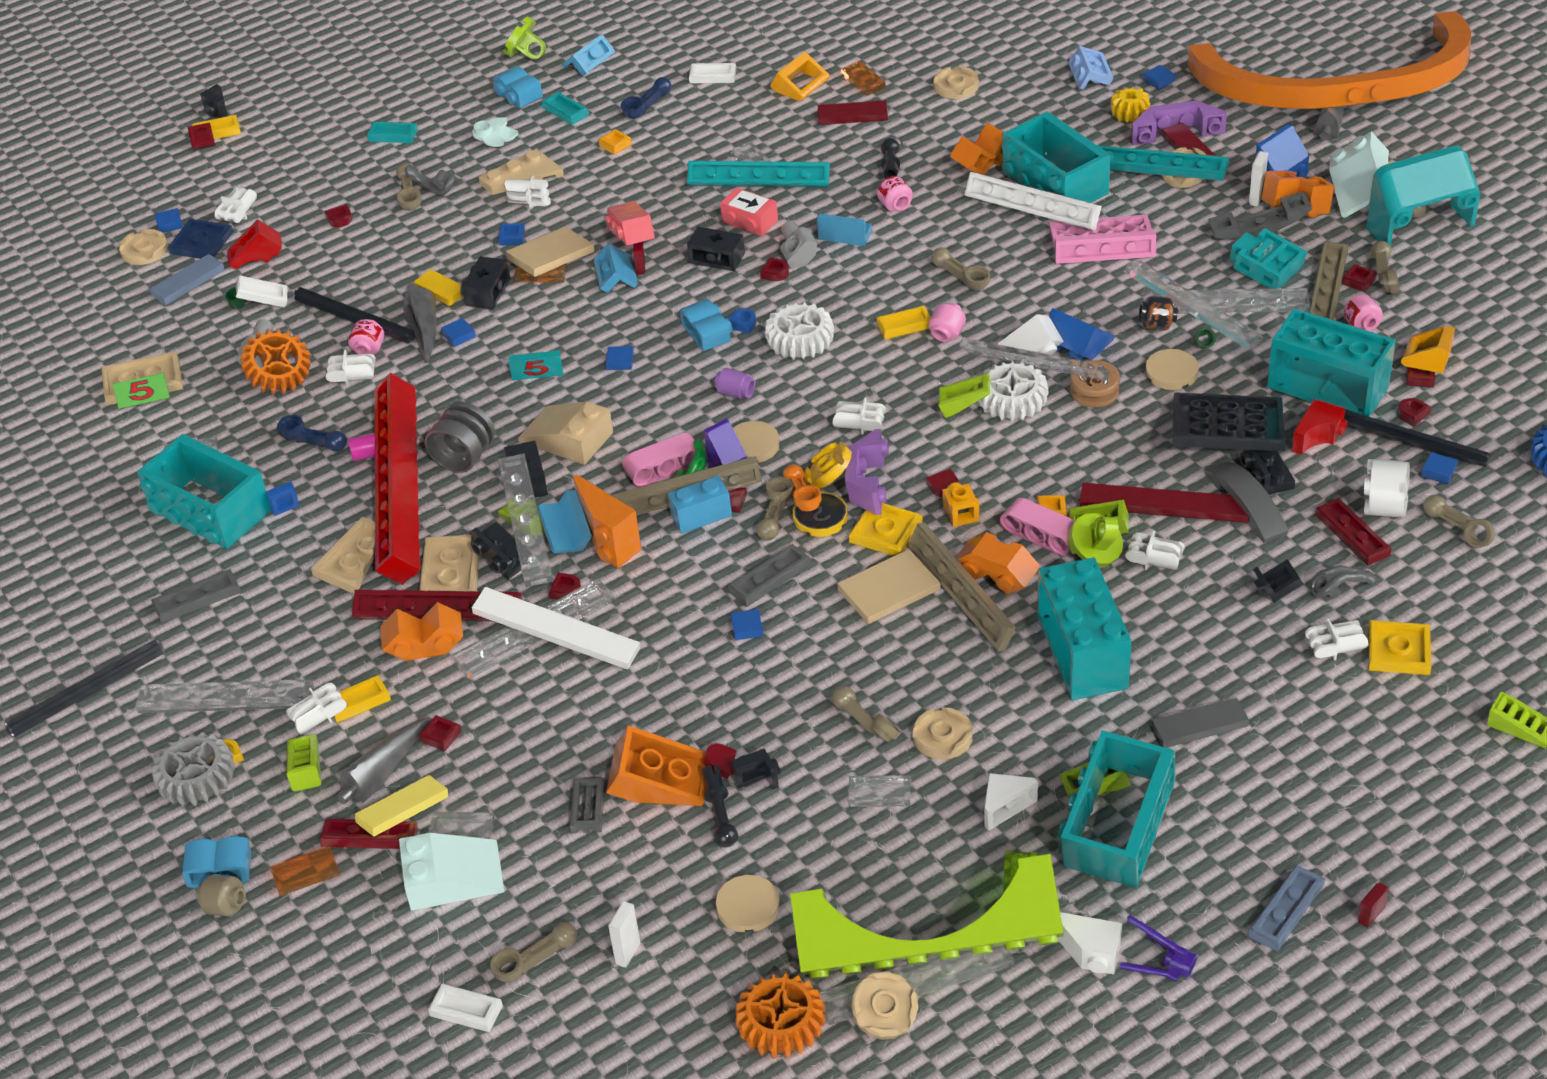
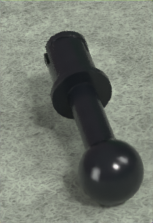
M887 138L881 144V151L886 154L881 161L885 179L897 176L900 167V160L895 156L899 152L900 146L898 141L893 138Z
M711 765L706 766L701 770V775L706 789L704 798L707 802L712 803L717 823L713 835L714 841L721 847H731L738 840V831L732 824H729L724 799L728 797L729 793L723 785L720 767L714 765L715 772H713Z

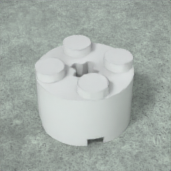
M1368 459L1367 476H1371V478H1365L1364 495L1370 497L1365 499L1364 515L1406 517L1410 478L1409 462Z

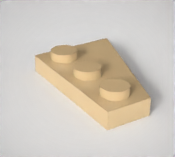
M536 148L479 176V182L482 187L494 195L507 191L505 188V180L507 179L531 180L532 176H534L537 180H543L544 177L554 175L555 178L563 177L564 174L563 169Z
M361 517L311 568L313 577L353 594L354 590H359L375 557V522Z

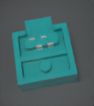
M1264 228L1257 238L1246 232L1232 245L1229 260L1235 263L1234 269L1277 292L1304 266L1307 251Z

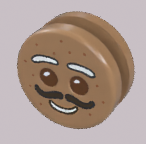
M1089 360L1073 368L1070 376V394L1077 403L1086 407L1099 408L1107 406L1117 399L1119 395L1120 374L1112 364L1101 360Z

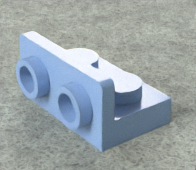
M1079 46L1070 57L1069 66L1079 89L1084 90L1089 80L1096 84L1103 83L1106 85H1110L1113 75L1102 52Z

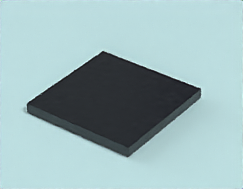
M1175 392L1173 400L1172 446L1285 451L1282 398Z

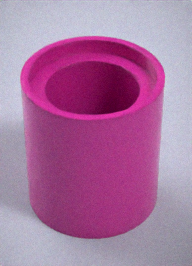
M374 433L348 439L353 462L375 457Z

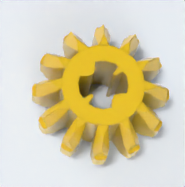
M1124 87L1123 90H1116L1110 102L1112 117L1117 118L1118 121L1134 122L1150 107L1148 93L1143 92L1141 88L1134 89V87L1129 89Z

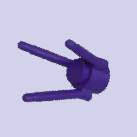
M1132 915L1127 916L1129 922L1147 933V936L1156 943L1169 950L1164 960V964L1169 966V969L1121 962L1119 967L1135 972L1167 977L1176 982L1180 975L1188 979L1194 969L1198 954L1177 945Z

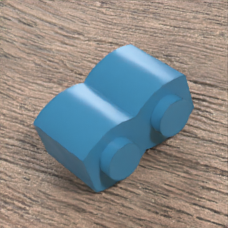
M515 66L494 76L495 83L493 87L497 95L504 97L511 105L517 108H521L543 97L541 83L534 76L528 75L520 66Z
M705 299L680 309L681 322L685 330L693 337L695 343L702 351L731 341L730 333L733 332L731 322L728 318H724L721 315L717 304H713L709 299Z
M230 836L218 841L201 838L186 843L182 870L186 886L198 888L212 874L235 876L242 884L249 882L252 851L248 838Z

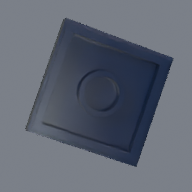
M189 219L168 246L169 254L198 259L208 254L215 257L234 232L232 225Z

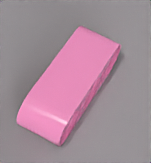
M688 433L676 435L628 454L624 458L622 466L634 485L638 487L647 486L675 475L679 469L688 470L696 451L693 445L695 440Z
M1017 498L1001 515V525L1011 534L1058 555L1064 556L1070 552L1067 535L1069 528L1075 520L1025 498Z

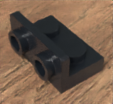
M1243 449V452L1240 453L1242 466L1248 469L1249 473L1262 485L1269 495L1295 489V479L1278 451Z
M497 521L482 532L477 527L471 530V547L478 556H483L489 562L491 568L496 573H501L507 580L533 563V555Z

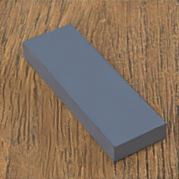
M208 254L150 288L151 295L164 305H168L225 270L224 265Z
M1295 865L1249 929L1248 937L1278 952L1324 887L1325 878Z

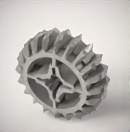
M201 732L198 736L190 733L184 739L179 736L178 741L175 743L168 742L167 749H159L160 755L154 758V767L151 768L154 779L153 783L164 800L168 799L173 805L179 802L183 807L191 802L196 807L198 801L204 800L208 803L210 796L219 797V789H227V781L233 780L232 775L235 770V764L232 759L231 750L228 749L222 739H218L214 734L207 737L204 732ZM214 757L213 764L210 766V764L212 763L211 758Z

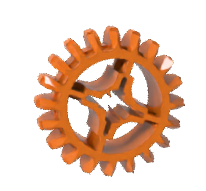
M278 327L276 333H271L268 328L265 335L258 331L256 339L250 337L248 345L243 347L240 361L243 363L241 364V370L245 372L246 381L252 380L253 388L261 385L262 393L267 389H271L272 395L276 393V390H280L284 395L286 388L294 391L296 384L300 386L303 384L304 378H307L309 375L308 369L311 367V361L309 360L310 352L306 350L305 342L299 343L300 338L298 335L291 338L289 330L285 334H281V330ZM290 354L296 360L297 364L295 367L291 366L288 360ZM257 355L261 357L263 362L262 369L255 362Z
M772 972L769 980H764L759 976L758 985L749 983L747 992L741 993L740 1003H737L735 1008L737 1016L735 1021L742 1041H747L750 1050L758 1048L761 1056L770 1051L774 1059L778 1053H784L789 1059L791 1051L795 1050L802 1054L804 1050L803 1045L812 1047L814 1038H820L822 1033L821 1027H824L825 1005L821 1000L818 989H813L810 981L802 983L799 974L795 978L789 979V975L786 972L782 978H776Z

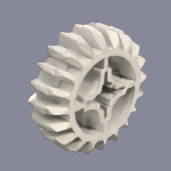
M795 302L793 306L785 304L784 309L777 308L776 313H771L770 318L766 320L765 338L770 349L775 351V354H782L783 358L791 356L793 360L796 357H802L804 360L806 356L814 358L815 353L823 354V349L829 348L830 342H833L834 324L829 313L824 311L823 307L817 308L816 304L810 306L806 302L802 305H797Z
M1012 360L1011 364L1002 362L1000 366L992 365L991 370H984V374L989 373L990 394L978 402L979 406L983 407L985 413H991L992 418L1000 416L1001 421L1005 418H1010L1012 422L1015 418L1023 421L1025 416L1033 418L1034 413H1040L1041 408L1045 406L1048 387L1046 377L1041 374L1040 369H1034L1033 365L1025 366L1024 362L1014 364Z

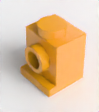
M952 483L947 489H943V507L953 527L979 521V500L975 497L969 483L964 485ZM966 508L969 510V512L958 514V510Z

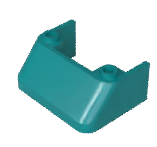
M1455 145L1389 163L1378 168L1372 180L1366 229L1377 241H1385L1391 246L1393 230L1406 226L1410 222L1414 208L1451 198L1450 205L1470 227L1475 226L1480 191L1467 153L1460 146Z

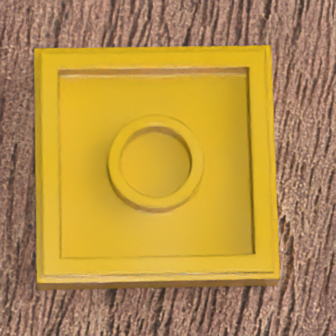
M882 503V514L875 515L867 510L864 511L849 534V543L892 556L904 552L908 546L917 523L923 522V515Z
M1369 620V671L1430 675V624Z

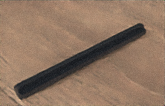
M299 287L294 291V299L308 306L352 323L365 319L374 320L383 328L384 335L407 344L415 338L414 331L410 328L303 287Z
M1345 410L1344 420L1348 421L1347 426L1486 467L1489 463V452Z
M157 639L147 643L8 720L5 723L6 730L12 737L18 736L163 655L165 651L162 644Z

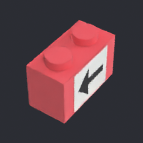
M735 188L720 203L723 223L763 236L778 221L777 201L739 188Z

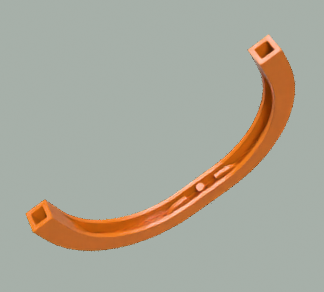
M1457 11L1435 13L1433 36L1443 48L1435 55L1418 63L1376 72L1313 79L1262 75L1230 64L1217 53L1211 43L1188 46V68L1202 85L1213 92L1237 101L1255 105L1312 109L1385 101L1430 91L1459 76L1468 65L1470 59L1471 30L1468 23Z

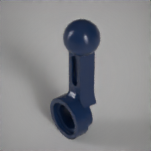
M660 77L656 79L654 86L641 98L631 96L624 99L621 103L623 114L631 119L640 117L662 95H666L671 91L672 84L670 80L666 77Z
M298 415L286 416L277 424V429L282 437L287 440L296 439L297 443L325 446L335 452L343 450L347 444V438L341 431L325 432L305 428L302 418Z

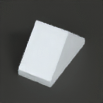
M990 773L984 807L985 828L989 831L1036 803L1038 781L1031 777Z

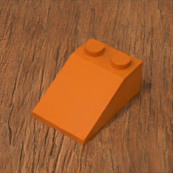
M575 475L573 477L574 486L592 535V544L602 561L609 562L616 568H619L641 551L636 510L579 475Z
M628 725L615 745L606 793L635 803L702 806L705 801L704 794L706 792L701 775V770L705 767L702 761L705 751Z

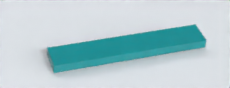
M1098 145L1110 154V170L1223 181L1229 166V157Z
M688 161V186L829 188L830 162Z

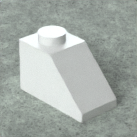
M1037 314L1000 341L998 346L1015 352L1048 357L1055 353L1057 346L1064 341L1050 317Z
M1060 912L1064 936L1058 937V941L1081 969L1091 970L1095 973L1114 974L1121 945L1122 923Z

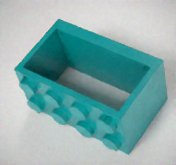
M1046 111L1003 133L1002 170L1006 176H1009L1018 184L1092 203L1109 194L1110 154L1050 112Z
M1293 308L1272 338L1267 388L1310 402L1317 399L1346 408L1345 410L1371 417L1389 389L1396 339Z
M181 434L137 471L141 482L140 487L145 494L147 507L155 515L168 519L172 524H178L188 529L192 534H198L206 538L210 543L218 544L225 549L231 547L271 511L261 471L185 434ZM190 481H193L224 496V498L214 505L182 488Z
M1095 557L1038 568L1037 618L1071 701L1129 689L1132 640Z
M1101 730L1098 741L1093 740L1088 753L1090 762L1088 767L1083 766L1078 779V785H1081L1077 794L1073 793L1071 795L1068 805V812H1070L1068 820H1062L1058 830V839H1061L1059 853L1063 854V864L1066 868L1137 888L1176 781L1175 750ZM1107 768L1150 780L1125 850L1082 837L1090 813L1093 812V805Z

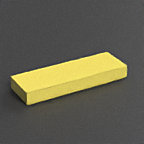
M428 775L355 813V822L374 837L448 797V789Z

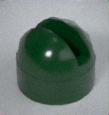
M236 287L229 289L225 294V299L233 308H242L244 303L247 302L246 299L236 297Z
M1208 327L1198 329L1193 335L1195 346L1201 349L1213 346L1216 341L1214 331ZM1208 336L1209 340L1199 341V337Z

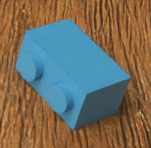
M719 475L668 493L671 516L681 534L732 516L729 492Z

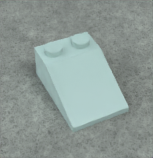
M1372 131L1364 136H1358L1349 145L1336 149L1330 156L1329 170L1333 185H1335L1334 189L1343 218L1369 205L1373 175L1378 168L1388 164L1389 150Z
M426 833L399 839L404 887L411 911L505 892L497 840L438 833Z

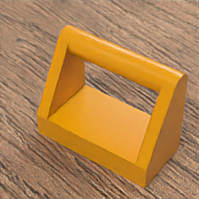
M804 51L776 74L770 87L777 93L797 101H802L827 81L830 76ZM800 73L815 78L801 90L791 82Z
M1442 326L1412 335L1403 354L1402 365L1444 373L1451 353L1455 328ZM1417 348H1423V350L1416 352Z

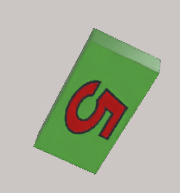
M165 373L113 383L118 409L170 398Z

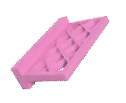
M1148 215L1098 218L1096 230L1086 229L1061 221L1049 222L1056 264L1156 257V232L1151 228Z

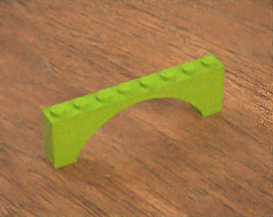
M1051 854L1018 859L1019 868L1001 898L984 915L959 931L929 940H900L881 936L866 930L837 911L826 900V894L823 889L790 893L800 971L803 975H809L810 980L828 978L830 971L842 970V975H850L862 972L861 967L874 965L875 970L893 968L894 962L907 960V965L926 963V957L939 955L940 960L959 958V952L972 950L973 955H984L992 953V947L1005 945L1006 950H1017L1025 948V942L1038 940L1039 946L1058 943V937H1063L1064 931Z

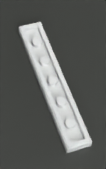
M970 172L964 194L972 198L1091 230H1096L1102 207Z
M487 587L483 589L472 607V612L475 615L627 670L640 650V642Z

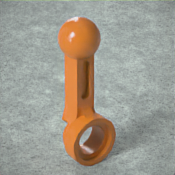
M791 464L787 466L783 471V477L790 479L793 483L795 505L802 511H812L818 508L822 500L821 490L817 486L806 485L804 482V471L799 465Z

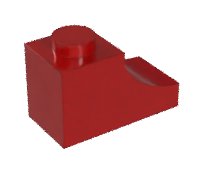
M257 219L227 250L228 264L238 269L241 265L250 261L260 260L268 263L282 249L280 233Z
M1314 399L1294 431L1292 452L1303 455L1312 446L1324 443L1333 445L1339 435H1344L1348 421L1344 420L1346 408Z

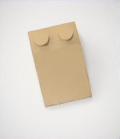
M588 401L546 406L518 437V441L521 443L536 441L538 449L585 465L613 433L610 409Z

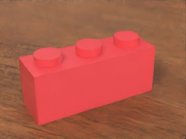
M635 201L607 208L608 215L605 216L607 228L612 230L613 235H616L618 240L621 239L626 245H631L655 238L650 214Z

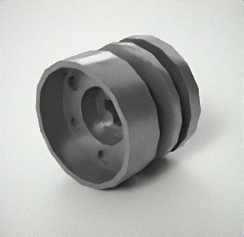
M460 401L453 402L440 416L439 421L427 433L424 442L427 452L437 464L452 472L465 473L474 467L482 452L493 441L496 432L493 422L483 410L471 403Z

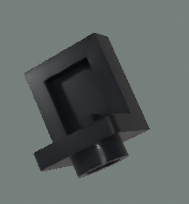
M216 84L200 93L204 110L209 116H213L216 119L228 116L220 85Z
M1288 559L1262 574L1258 566L1253 569L1258 579L1253 581L1262 596L1268 593L1274 603L1304 584Z
M764 748L731 761L733 781L738 789L765 778L772 789L779 787L778 776L781 775L779 764L775 758L770 759Z

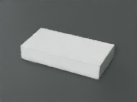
M692 63L689 81L690 83H734L736 63Z
M1260 151L1252 165L1249 203L1253 206H1258L1262 198L1267 171V152Z
M238 276L236 297L285 308L287 303V286Z
M623 901L608 927L616 965L626 968L640 945L634 904Z
M441 984L428 1011L431 1017L490 1032L503 1005L501 999Z

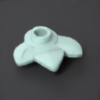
M501 117L475 123L472 133L475 139L483 141L484 144L500 147L504 145V142L513 140L518 135V131L507 127V118Z

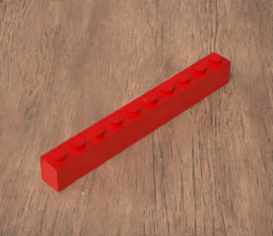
M389 373L374 388L375 571L403 585L419 572L421 566L419 560L417 400L415 386Z

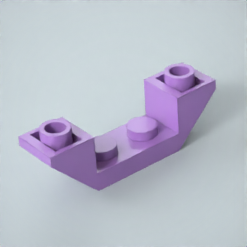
M1199 101L1151 106L1132 123L1131 143L1132 145L1155 143L1156 131L1180 123H1184L1187 127L1197 125L1202 136L1225 133L1227 113L1224 110Z
M875 429L848 447L852 454L851 460L846 467L845 482L851 503L875 515L882 514V503L887 502L885 486L880 487L878 476L865 477L864 473H867V468L884 466L885 455H889L888 440L882 438L881 429Z

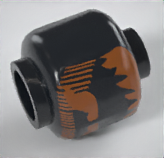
M1149 296L1145 302L1142 301L1140 303L1139 322H1142L1146 329L1166 331L1172 323H1176L1178 308L1173 306L1171 298Z

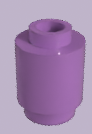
M724 368L717 373L715 386L718 393L738 399L750 398L755 389V379L751 378L749 374Z

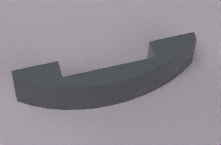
M1303 191L1280 198L1281 206L1236 219L1232 212L1209 218L1208 223L1215 238L1236 240L1240 239L1246 232L1257 237L1264 228L1275 232L1291 225L1310 212L1312 207Z
M1227 462L1205 470V475L1219 491L1226 489L1249 516V527L1263 543L1288 534L1289 530L1275 503L1262 485L1247 470L1233 462Z

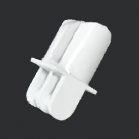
M532 176L531 180H505L508 203L529 204V209L532 206L550 205L551 199L548 197L550 193L546 189L548 187L546 180H537L534 176Z
M235 187L228 197L221 196L222 203L215 210V218L218 220L224 218L225 221L233 220L235 223H239L242 219L247 220L246 212L257 199V194L251 189L246 190L245 188Z
M344 350V355L329 357L326 379L330 382L345 381L346 386H349V381L372 379L374 377L376 358L373 354L347 355L346 350Z
M864 397L863 403L839 401L837 402L833 425L838 428L861 429V435L864 434V430L873 431L881 429L886 407L879 403H867L866 397Z
M1154 530L1152 535L1134 533L1132 542L1129 544V550L1125 556L1131 562L1144 564L1145 570L1148 569L1149 565L1176 570L1185 546L1178 541L1155 537Z
M1327 619L1325 625L1313 626L1305 631L1306 637L1311 639L1309 644L1314 648V655L1317 658L1332 656L1336 660L1338 653L1364 649L1369 645L1358 620L1331 624L1330 620Z
M327 683L314 692L310 687L311 695L287 709L286 713L294 721L298 733L304 734L326 719L333 723L331 717L345 709L346 701L341 698L340 692L336 691V686L333 683Z

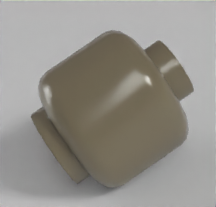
M212 874L199 885L196 894L197 901L206 914L226 917L235 915L241 909L246 899L242 882L237 877Z

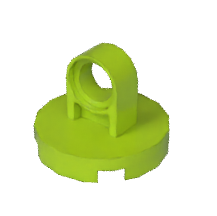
M527 16L522 20L525 23L523 27L517 26L505 43L507 49L505 48L503 52L509 57H513L518 51H521L531 59H538L546 52V45L543 40L532 33L536 22ZM533 42L538 43L541 47V52L538 55H534L530 51V45Z
M1096 513L1084 514L1077 518L1068 530L1067 542L1072 554L1077 553L1082 559L1095 557L1099 568L1108 567L1118 559L1122 552L1123 539L1116 518L1105 517Z

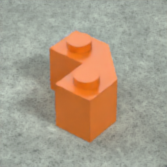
M987 122L975 143L962 136L955 145L950 157L969 170L984 175L988 172L989 167L995 164L999 166L1003 164L1002 145L1004 131Z
M1266 171L1261 200L1268 203L1270 208L1281 206L1280 198L1304 191L1312 207V210L1305 216L1318 217L1319 214H1329L1335 185L1322 177L1311 176L1310 179L1296 177L1297 172Z
M988 532L969 539L956 556V559L974 580L989 575L1006 595L1024 589L1038 568H1040V565L1023 545L1012 542L1010 545L997 541V536Z
M438 602L421 619L396 609L380 626L382 651L405 661L445 655L463 638L461 613Z

